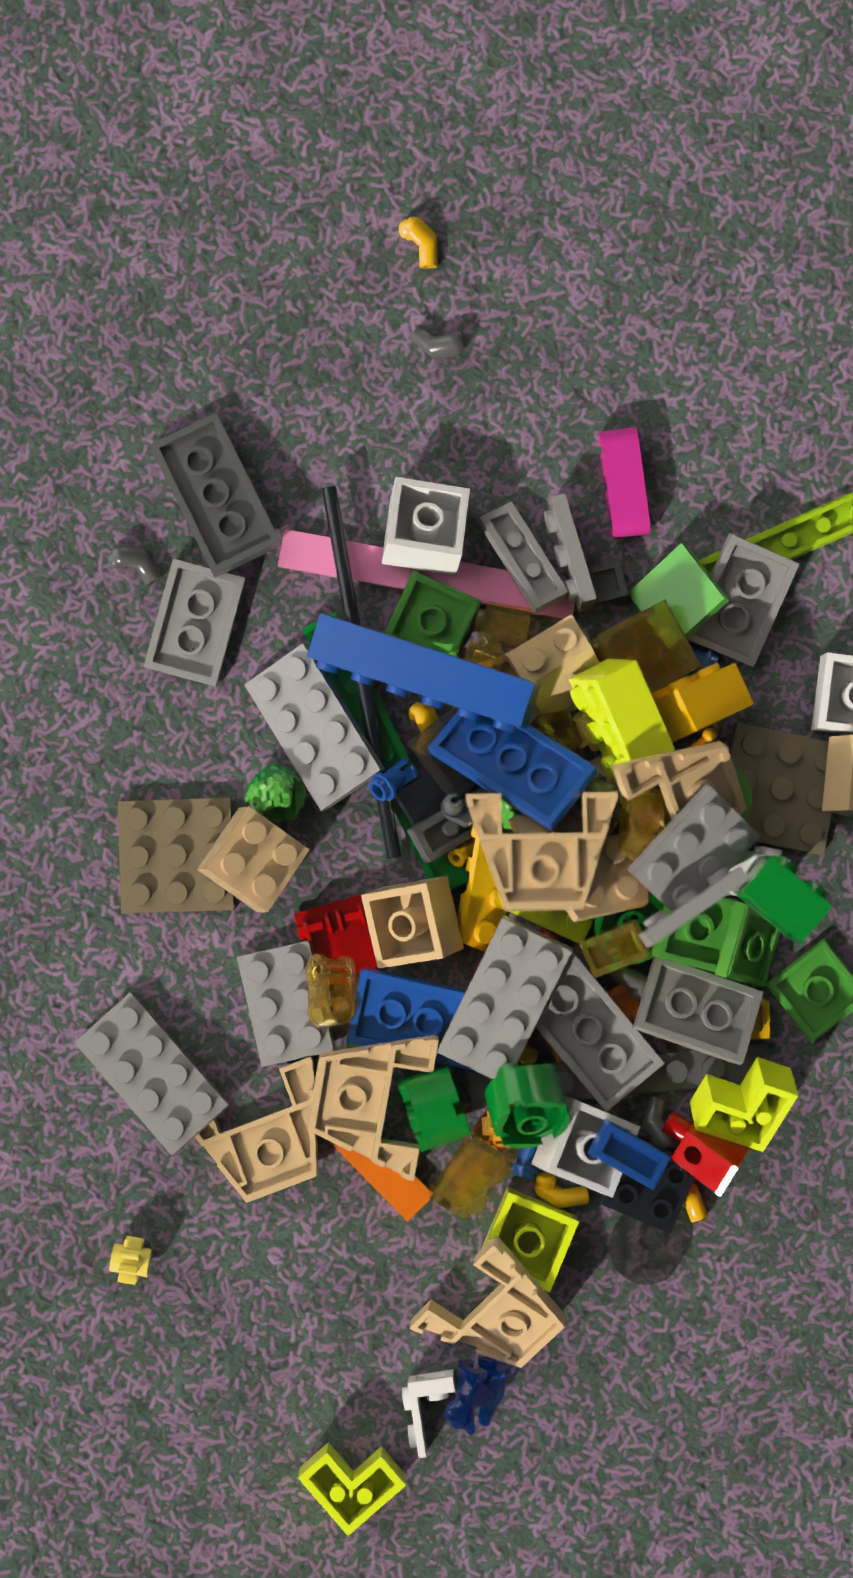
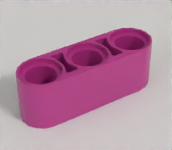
M630 427L598 432L599 447L602 446L603 453L600 456L604 483H607L608 490L605 491L609 520H612L611 536L614 539L650 534V518L637 428Z

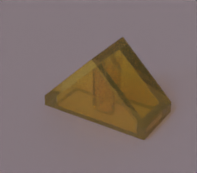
M630 919L579 943L594 978L653 956L650 948H647L638 936L642 933V930L637 920Z

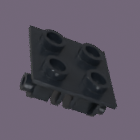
M639 1137L642 1140L648 1142L649 1144L655 1146L656 1148L664 1151L665 1153L671 1156L674 1154L671 1151H668L664 1148L652 1144V1142H650L649 1140ZM671 1157L654 1190L622 1173L613 1198L604 1195L601 1205L671 1234L695 1177L675 1163Z

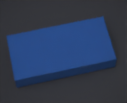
M606 1119L587 1152L653 1190L672 1157Z

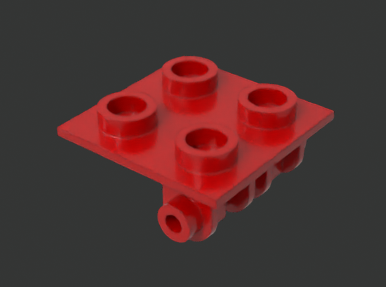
M362 894L294 913L299 938L302 942L312 940L321 984L360 973L363 967L378 968L361 897Z

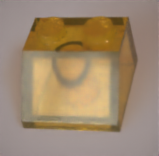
M665 599L599 633L591 641L601 661L606 659L636 660L651 694L701 667Z
M474 1128L471 1131L472 1135L466 1137L429 1188V1198L465 1220L471 1213L477 1216L489 1200L485 1193L493 1182L500 1185L512 1168L507 1164L511 1159L510 1155L500 1147L495 1146L492 1141H489L488 1138Z

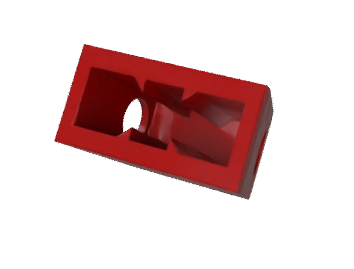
M672 1112L661 1130L680 1142L672 1155L673 1161L719 1196L725 1190L750 1149L749 1147L695 1130L694 1122H689L675 1112Z

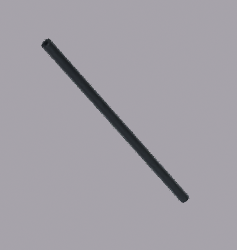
M336 486L322 488V495L345 621L361 625ZM356 681L365 737L384 766L385 770L381 772L384 773L387 770L372 686ZM377 800L387 859L402 857L392 800Z

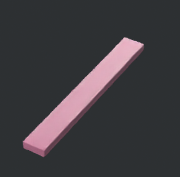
M285 529L278 567L337 578L330 537ZM346 540L353 581L399 590L405 589L413 569L382 564L384 547ZM465 562L459 563L456 576L417 570L482 600L480 605L563 620L571 614L573 616L575 602L570 603L568 597L534 614L507 570Z

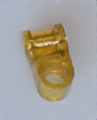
M650 788L630 800L625 798L620 791L617 805L619 815L618 844L622 853L630 859L636 860L664 830L665 800L661 790Z
M313 954L307 962V1012L311 1023L317 1028L325 1029L346 1024L353 1020L356 1015V967L350 956L328 959L323 954Z

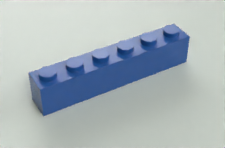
M322 613L319 615L306 656L318 660L316 668L338 674L339 668L353 672L352 680L372 686L375 679L387 683L386 691L408 697L409 691L423 695L421 703L443 709L444 704L447 703L459 707L457 715L479 721L480 715L494 719L493 727L512 733L515 732L516 726L528 728L541 688V684Z

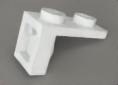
M454 1369L409 1376L408 1387L402 1388L405 1411L412 1410L413 1425H408L410 1448H417L419 1458L427 1457L428 1451L420 1397L426 1396L427 1401H438L448 1398L449 1393L455 1392L456 1388Z

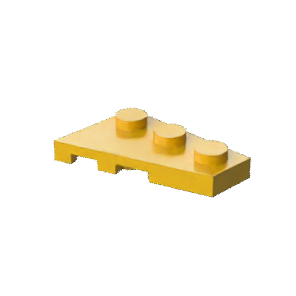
M473 824L471 837L475 838L473 855L467 856L465 870L470 873L467 890L460 897L457 920L462 942L485 952L503 915H506L507 911L503 909Z

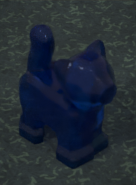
M487 1356L478 1357L480 1369H473L474 1361L471 1359L459 1360L460 1376L455 1387L456 1396L445 1406L444 1417L455 1429L465 1430L469 1435H473L475 1432L474 1409L480 1407L478 1413L479 1424L484 1427L490 1425L496 1405L504 1397L505 1382L510 1374V1367Z

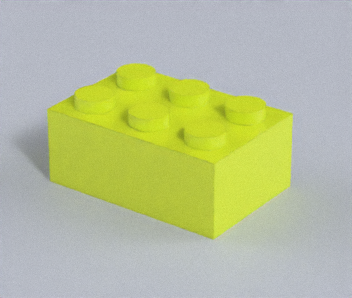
M606 659L569 678L573 688L570 690L571 698L576 707L582 710L588 722L586 724L587 734L594 744H598L603 756L601 758V765L609 778L617 781L612 766L616 763L676 751L636 660Z

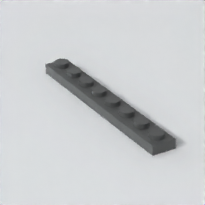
M749 1044L744 1063L741 1065L696 1050L657 1053L665 1064L628 1095L698 1088L706 1074L735 1084H741L757 1057L769 1060L768 1044ZM565 1062L550 1063L555 1067L559 1076L564 1096L575 1100L594 1098ZM468 1071L471 1109H487L485 1090L493 1079L476 1071Z

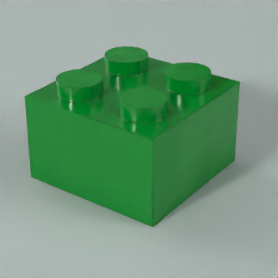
M761 856L746 874L749 880L732 892L788 939L803 943L833 907L825 900L829 894L814 881L810 880L808 882L799 879L795 875L799 869L784 856Z

